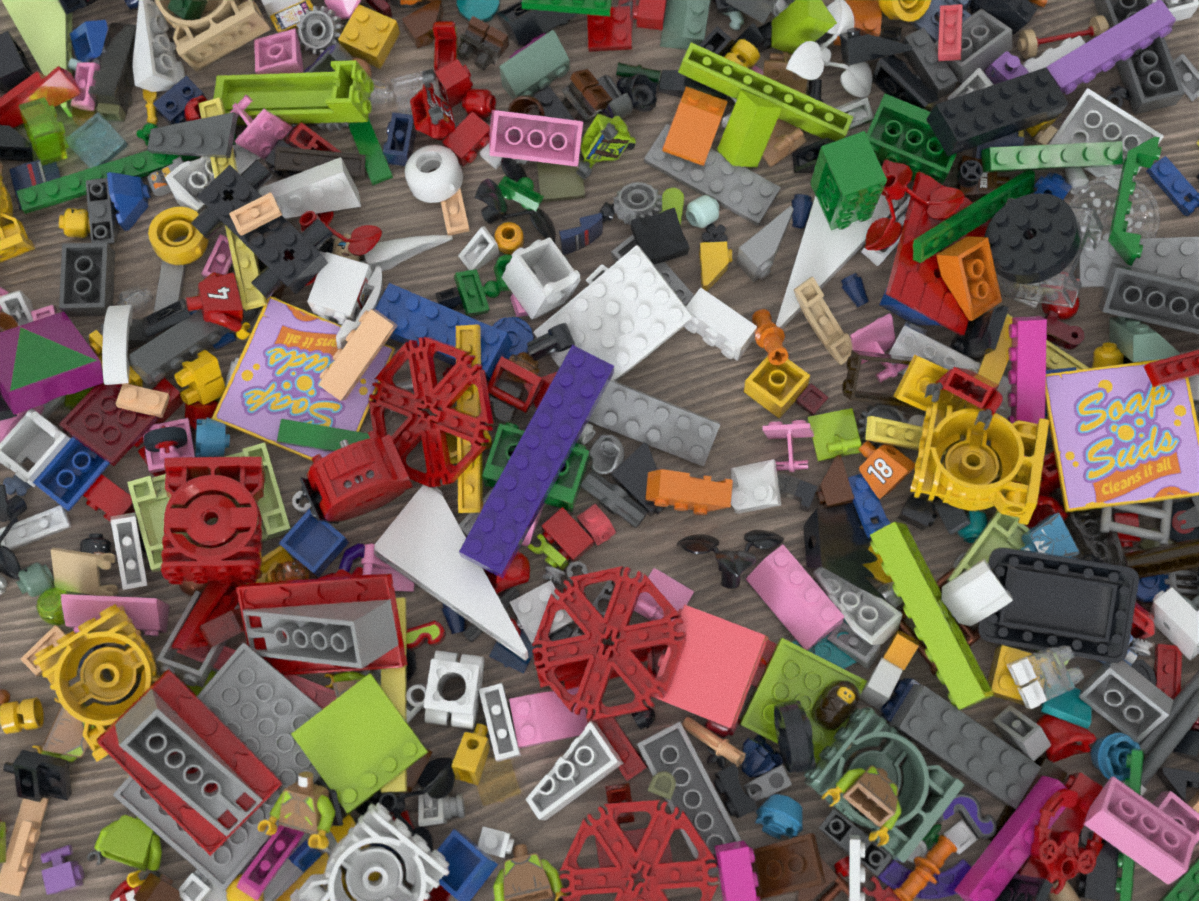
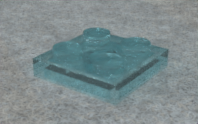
M96 113L64 140L89 168L108 163L128 146L127 142L99 113Z

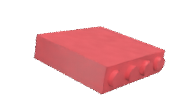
M684 604L683 609L678 610L682 617H675V619H682L684 622L675 627L677 633H686L685 637L676 638V640L686 639L668 694L665 693L662 687H659L658 690L663 692L664 698H660L658 694H653L652 697L734 729L769 637ZM669 646L666 653L662 654L659 658L657 667L660 669L656 678L664 674L671 654Z

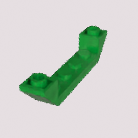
M1156 136L1129 150L1122 166L1108 241L1129 266L1133 265L1136 258L1141 257L1143 245L1140 244L1141 235L1126 232L1128 221L1125 220V215H1129L1132 201H1128L1129 195H1133L1136 182L1132 181L1133 176L1137 175L1139 166L1151 168L1154 160H1159L1162 147L1158 146L1160 137Z

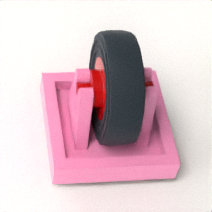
M188 418L152 425L143 435L150 473L165 470L164 458L196 457Z

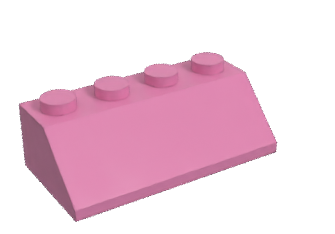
M492 110L489 156L578 167L583 122Z
M783 544L768 555L746 578V581L801 647L807 651L843 623L845 616Z
M61 594L65 625L74 629L75 633L80 632L78 627L94 617L96 620L100 619L99 613L114 604L117 607L123 605L125 613L129 618L131 617L135 628L139 629L140 632H144V636L158 637L159 633H167L169 605L157 598Z
M1115 777L1109 779L1090 806L1084 822L1085 826L1168 885L1187 872L1197 836Z

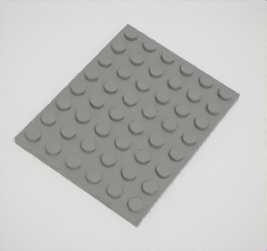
M244 642L197 697L281 780L282 785L211 856L130 775L113 794L115 798L223 892L226 891L231 882L242 872L271 837L266 835L269 825H267L264 832H259L257 827L260 821L269 820V813L283 790L297 782L298 774L301 772H312L313 784L317 782L318 777H321L291 733L323 709ZM279 820L276 821L277 828L279 827Z

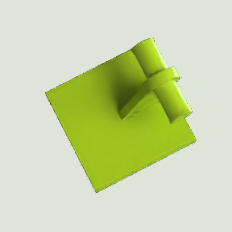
M852 408L807 417L808 423H810L814 431L812 440L818 462L834 459L837 455L844 457L861 453L858 449L862 445Z

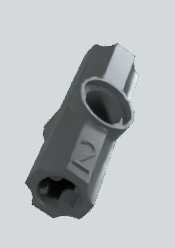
M593 470L581 484V488L599 500V503L607 511L614 515H619L635 528L640 525L648 514L647 510L629 498L626 491L616 484L612 485Z

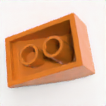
M844 0L853 12L854 28L880 34L882 11L878 0ZM839 36L833 41V45L841 46Z
M686 86L662 151L704 166L728 101Z
M965 237L936 255L941 277L968 320L973 321L1002 302L988 238Z

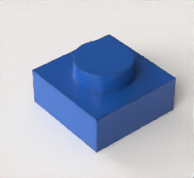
M305 840L289 856V860L301 871L305 872L323 854L317 848L309 847L308 841Z

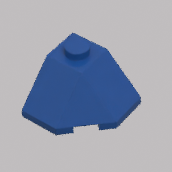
M113 172L107 173L109 195L111 201L114 202L116 210L120 212L116 213L117 221L124 231H129L149 206L148 198L151 197L149 186L145 185L140 177Z

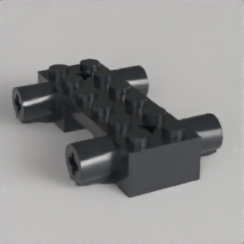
M256 159L241 175L231 165L219 174L197 196L206 208L191 224L206 239L225 224L267 266L251 282L267 299L283 284L296 295L328 264V261L318 250L333 236V233L317 218L300 234L283 216H280L241 236L229 213L262 197L258 191L273 176Z

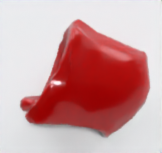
M519 550L504 578L483 568L496 594L505 589L527 583L530 578L529 560Z
M1049 714L1042 715L1036 722L1042 728L1051 744L1045 753L1048 760L1052 763L1073 755L1088 753L1091 751L1089 745L1096 741L1095 735L1089 730ZM1076 741H1081V745H1078Z

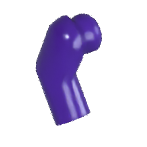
M357 543L346 549L338 569H343L349 573L354 559L358 557L364 558V544Z

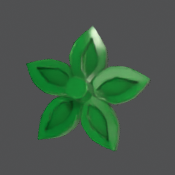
M942 824L934 825L922 839L927 850L933 846L934 842H938V837L940 836L938 833L941 830Z

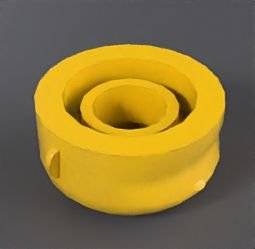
M878 0L881 11L890 20L912 22L925 14L931 0Z
M173 207L160 212L152 220L148 231L149 240L157 256L164 262L172 265H186L198 260L205 253L209 238L206 239L191 224L199 215L195 210L187 207ZM187 236L183 241L173 242L178 237Z

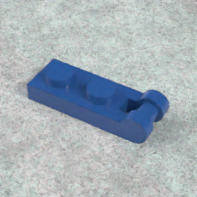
M1166 156L1147 169L1146 172L1185 216L1191 215L1194 209L1199 207V193ZM1186 196L1190 199L1189 202L1184 200Z
M858 474L848 477L854 496V506L867 537L870 538V534L891 523L886 518L879 498L863 475ZM877 519L878 523L873 524L871 520Z

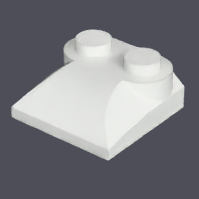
M774 459L731 468V479L733 480L731 505L734 507L735 513L740 514L781 505L776 462Z

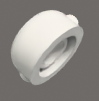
M428 145L422 147L410 156L405 165V177L413 195L423 202L435 203L444 201L452 197L459 190L463 182V172L458 158L450 148L444 146Z

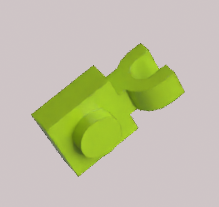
M539 534L537 538L542 542L541 546L536 548L530 543L527 546L528 549L534 554L544 553L546 556L545 561L553 568L558 567L563 571L569 565L567 559L548 544L543 535Z

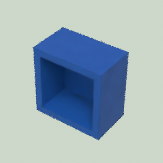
M310 508L279 542L283 548L318 578L350 543L328 522L317 521L313 517Z
M453 829L437 850L446 858L445 860L449 863L448 869L450 871L447 876L443 875L439 883L459 901H471L499 865L468 836L456 829Z

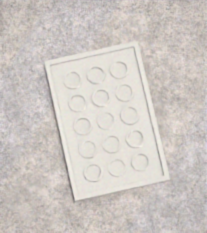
M636 245L533 333L538 338L548 333L550 328L567 323L575 346L614 365V374L611 380L617 381L694 317L640 246ZM570 348L551 354V357L559 367Z

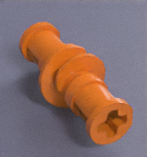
M760 309L752 315V323L757 326L755 341L759 347L764 348L768 352V360L771 364L781 365L789 357L786 348L782 345L785 338L784 331L771 321L772 317L768 310Z
M940 835L938 842L925 854L924 858L919 856L914 858L915 870L910 872L900 888H895L894 893L902 901H913L916 895L926 887L928 881L936 884L937 880L933 875H939L940 871L938 869L944 865L945 860L952 852L955 853L958 850L955 844L945 836Z

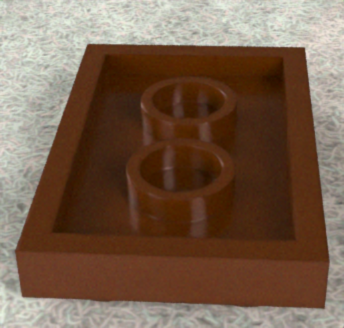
M815 833L752 849L755 862L751 863L752 872H756L758 887H755V892L761 901L826 884Z

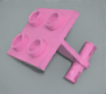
M245 94L238 104L235 103L232 106L233 109L231 110L238 117L240 115L248 125L235 142L239 146L265 159L278 140L285 138L293 129V126L266 109H263L253 120L245 112V109L253 100Z
M889 313L882 318H878L873 323L851 334L852 349L885 354L884 352L892 348L895 343L892 315ZM862 360V361H861V364H863V363H865V362H867V361H869V360ZM880 362L886 369L876 374V378L880 383L889 377L894 378L898 375V372L908 368V365H892L888 362Z
M805 420L792 421V424L783 425V422H769V426H763V432L768 439H788L789 461H776L777 471L789 470L790 472H795V470L809 469L808 460L794 461L793 438L814 437V431L810 423H806Z
M375 544L365 545L364 558L361 560V564L364 565L363 575L392 573L395 591L414 592V583L375 556Z
M653 568L648 577L677 611L683 609L684 604H688L694 593L693 590ZM647 592L639 595L634 611L650 621L662 619L664 611L654 598Z

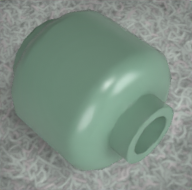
M36 562L19 571L18 576L20 580L16 583L22 594L27 592L29 596L36 597L52 588L54 578L46 564L41 565Z

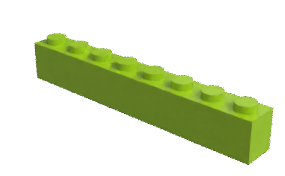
M690 43L678 71L682 75L735 99H738L742 89L780 105L783 108L778 117L779 119L822 139L830 138L838 141L845 138L853 120V116L694 43Z

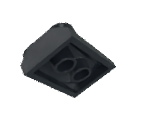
M996 307L973 321L969 320L965 335L960 336L957 334L951 341L950 348L973 360L994 351L1009 307Z

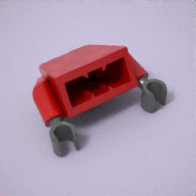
M429 69L422 72L423 88L410 100L416 130L434 139L443 140L459 124L454 121L450 105L434 94L432 82H436L434 70Z
M953 367V369L946 372L936 381V384H928L925 398L933 395L932 402H937L940 390L946 389L983 409V411L978 413L974 424L976 425L977 422L985 423L984 430L988 429L992 416L1003 400L1002 394L997 390L998 384L972 370Z

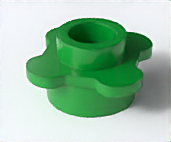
M147 123L142 127V130H137V137L142 138L146 146H148L150 137L148 134H150L151 129L158 128L155 124Z

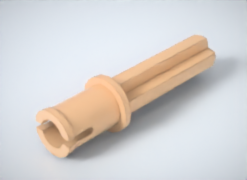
M685 718L682 723L684 730L714 749L717 756H723L733 764L735 763L737 767L739 764H742L746 754L731 745L728 739L723 740L692 718Z

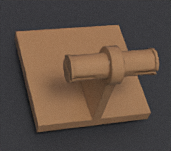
M783 51V54L770 52L769 60H764L763 75L806 94L807 79L786 69L792 54H788Z
M779 118L777 119L762 155L771 168L807 142L803 137L802 130Z

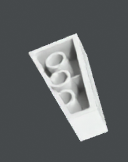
M341 157L261 187L258 191L261 196L270 192L273 194L284 218L302 216L307 211H314L316 214L361 207L359 191Z
M590 721L587 724L585 730L573 741L567 752L558 759L552 770L544 776L526 798V801L539 820H548L623 764V761L597 723Z

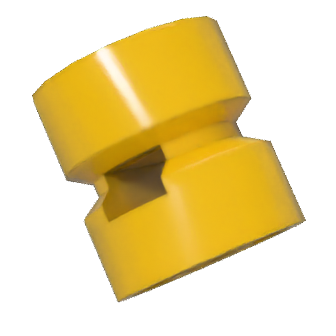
M740 39L731 48V53H727L724 58L751 69L760 60V54L751 43Z
M35 697L22 700L21 703L14 701L1 704L0 723L4 733L21 732L23 728L26 730L42 728L44 712L40 699Z

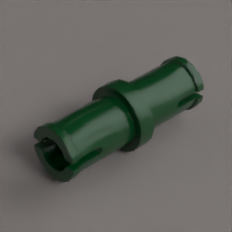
M618 62L616 76L632 77L636 74H644L652 82L659 84L661 70L644 68L640 64L634 66Z

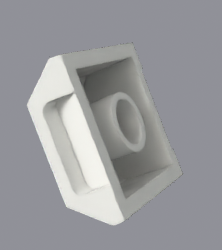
M982 559L942 587V601L959 624L968 626L976 624L1013 601V597L997 579L985 559Z

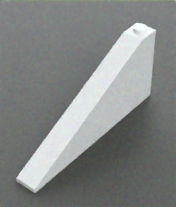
M815 196L776 322L777 327L783 329L801 311L793 289L811 276L814 277L818 286L822 289L866 243V233L870 225L880 218H891L888 201L885 199L886 196H880L870 219L864 222H859L858 220L842 230L838 228L830 229ZM904 196L899 200H892L894 211L897 207L900 208L902 206Z
M422 485L375 543V556L526 661L528 658L527 649L483 568L460 556L459 550L466 537L442 496L443 493L437 487Z

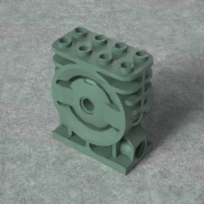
M864 707L861 710L857 708L850 715L849 720L851 722L847 727H841L834 736L836 740L831 747L826 746L819 754L821 759L816 764L815 769L804 773L806 777L804 783L812 787L819 796H822L829 789L836 788L835 784L842 778L845 763L854 752L868 746L878 747L881 741L886 739V743L879 751L869 750L856 755L849 763L846 772L858 768L866 770L869 766L882 768L887 772V778L897 785L899 792L901 772L898 765L906 757L901 766L903 784L897 797L901 807V814L892 830L887 832L889 841L881 845L884 850L893 856L891 859L905 863L965 784L959 779L953 778L939 765H926L920 751L909 740L901 736L896 728L888 725L883 717L875 714L871 707ZM844 793L840 794L839 802L833 805L840 813L858 825L871 828V832L880 830L881 826L878 827L864 814L861 816V811L843 797ZM827 795L825 797L829 804L833 803V797ZM907 822L901 831L895 827ZM879 836L877 837L876 840H874L877 844H878L879 841H880V837H879Z

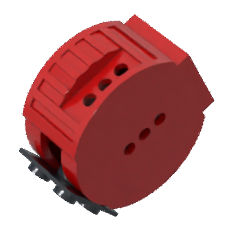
M378 430L368 432L369 439L350 445L347 440H343L340 442V449L325 457L317 454L311 458L314 464L307 472V478L301 477L300 481L302 483L301 490L304 496L308 498L311 504L310 511L317 521L338 524L340 521L364 515L386 505L402 495L405 490L413 487L390 434L381 438Z

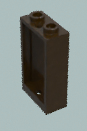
M852 350L851 356L848 357L846 363L848 372L846 379L842 383L843 395L852 401L915 407L895 398L892 394L856 391L862 360L909 365L913 357Z

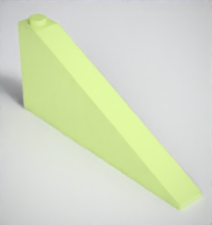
M2 0L42 73L47 76L57 66H60L71 72L73 76V70L68 68L69 61L73 58V46L69 35L72 32V12L66 15L58 0ZM72 99L60 104L69 117H73Z

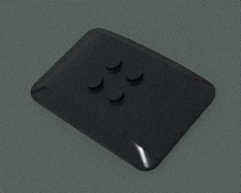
M998 547L991 552L988 564L1003 587L1009 591L1013 601L979 622V634L982 639L992 643L1112 663L1121 662L1126 658L1139 585V576L1133 568L1005 547Z

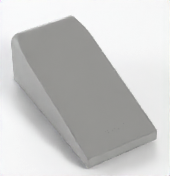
M844 622L834 629L827 638L828 641L867 669L871 667L881 653L880 644L871 645ZM840 632H848V633H849L848 635H847V634H842V635H840V636L838 637V639H837V635H838Z

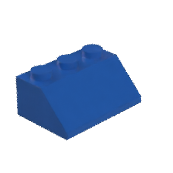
M72 437L33 483L63 508L70 511L109 466V463Z

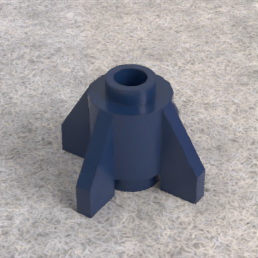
M758 734L755 739L748 737L743 743L742 752L746 756L741 764V769L747 776L758 778L763 773L783 764L781 754L777 751L775 752L766 743L765 737Z

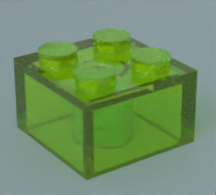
M45 97L19 105L26 135L41 165L44 166L68 158L66 149L69 148L66 137L63 135L66 134L65 128L61 121L57 122L56 118L58 116L54 106H49Z

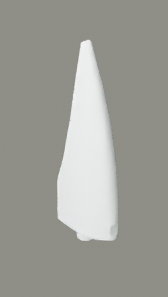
M429 235L379 242L371 251L364 254L365 260L360 262L368 264L372 273L377 266L383 272L392 269L417 254L453 240L452 235Z

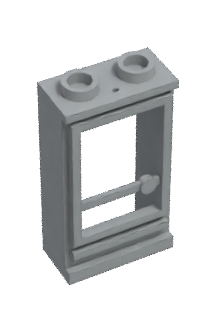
M195 591L156 662L158 672L161 674L170 669L185 684L189 686L197 685L203 688L234 627L241 619L240 606L236 605L220 628V633L216 640L213 639L210 643L212 648L199 670L176 663L172 659L177 650L173 649L171 645L201 596L199 591Z

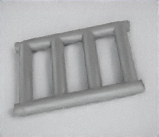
M1173 499L1163 500L1162 509L1140 504L1102 508L1100 532L1109 533V531L1159 541L1161 546L1167 545L1170 536ZM1112 508L1161 519L1160 532L1112 522Z

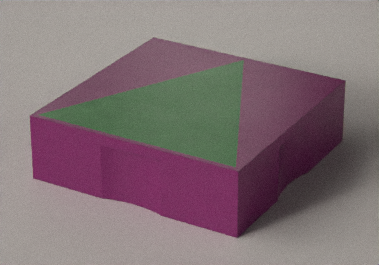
M64 311L0 332V392L14 415L48 403L55 398L104 383L101 361Z

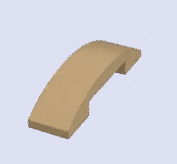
M811 276L793 289L796 299L822 344L838 364L842 365L851 356V351L853 350L851 338L848 333L842 331L822 298L825 295L814 277Z

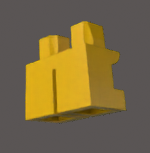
M206 350L198 353V358L194 361L182 362L183 369L174 374L178 385L182 388L187 385L189 386V388L180 393L183 402L187 405L197 401L205 405L221 397L226 389L217 358Z

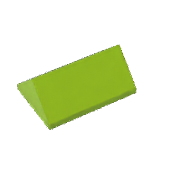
M795 0L772 20L771 47L793 54L804 42L817 41L834 27L837 22L822 0Z
M741 89L717 151L733 166L758 167L783 107Z

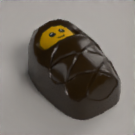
M848 680L832 681L816 701L812 710L813 719L827 730L837 729L855 710L860 697L858 688Z

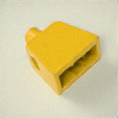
M477 723L472 733H464L452 763L455 779L479 785L490 750L489 741L486 738L488 733L487 726Z

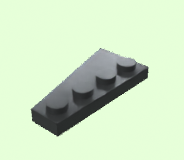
M231 112L151 129L147 151L155 154L230 158L238 115Z

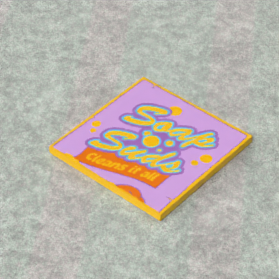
M270 296L267 299V305L262 308L212 419L310 461L317 454L325 457L332 452L277 443L281 419L360 432L370 409L368 400L373 401L369 395L376 394L378 391L377 387L372 386V383H381L374 378L392 359L395 348L385 344L347 399L340 401L318 384L322 380L319 377L326 367L330 368L334 363L332 358L338 351L336 336L342 326Z
M1158 360L1046 374L1045 404L1065 512L1199 496V426L1189 378L1153 388L1143 366Z

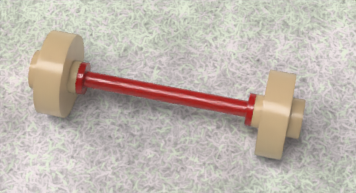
M1099 15L1090 19L1088 30L1038 39L1033 29L1022 30L1017 42L1018 50L1024 59L1036 57L1037 48L1040 44L1076 38L1079 35H1089L1092 40L1109 30L1110 26L1103 15Z

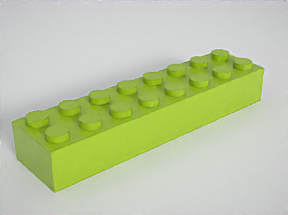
M893 522L870 534L873 540L870 542L871 547L876 554H880L883 560L881 566L886 575L891 576L894 582L892 588L898 597H902L905 603L903 606L904 612L909 619H913L916 625L914 631L919 640L924 641L927 647L925 653L931 662H935L938 671H936L937 677L943 685L946 684L950 692L947 695L951 704L954 707L957 706L958 710L970 708L994 696L959 625L942 601V593L907 525Z

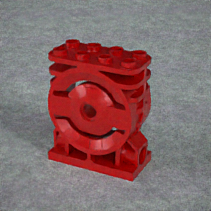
M262 457L164 458V468L166 470L165 491L169 498L164 512V537H162L163 550L161 552L163 559L161 572L164 579L174 585L183 584L184 581H193L196 584H206L208 581L229 584L232 581L242 580L244 583L257 582V579L262 577L261 554L263 549L262 517L257 502L264 496V483L266 479ZM228 498L236 500L240 506L244 505L245 507L236 508L235 504ZM209 519H218L214 525L206 524ZM178 533H187L188 536H189V538H190L194 543H196L197 545H200V546H202V547H206V548H201V547H198V546L192 544L191 542H189V541L185 538V536H184L183 534H178Z

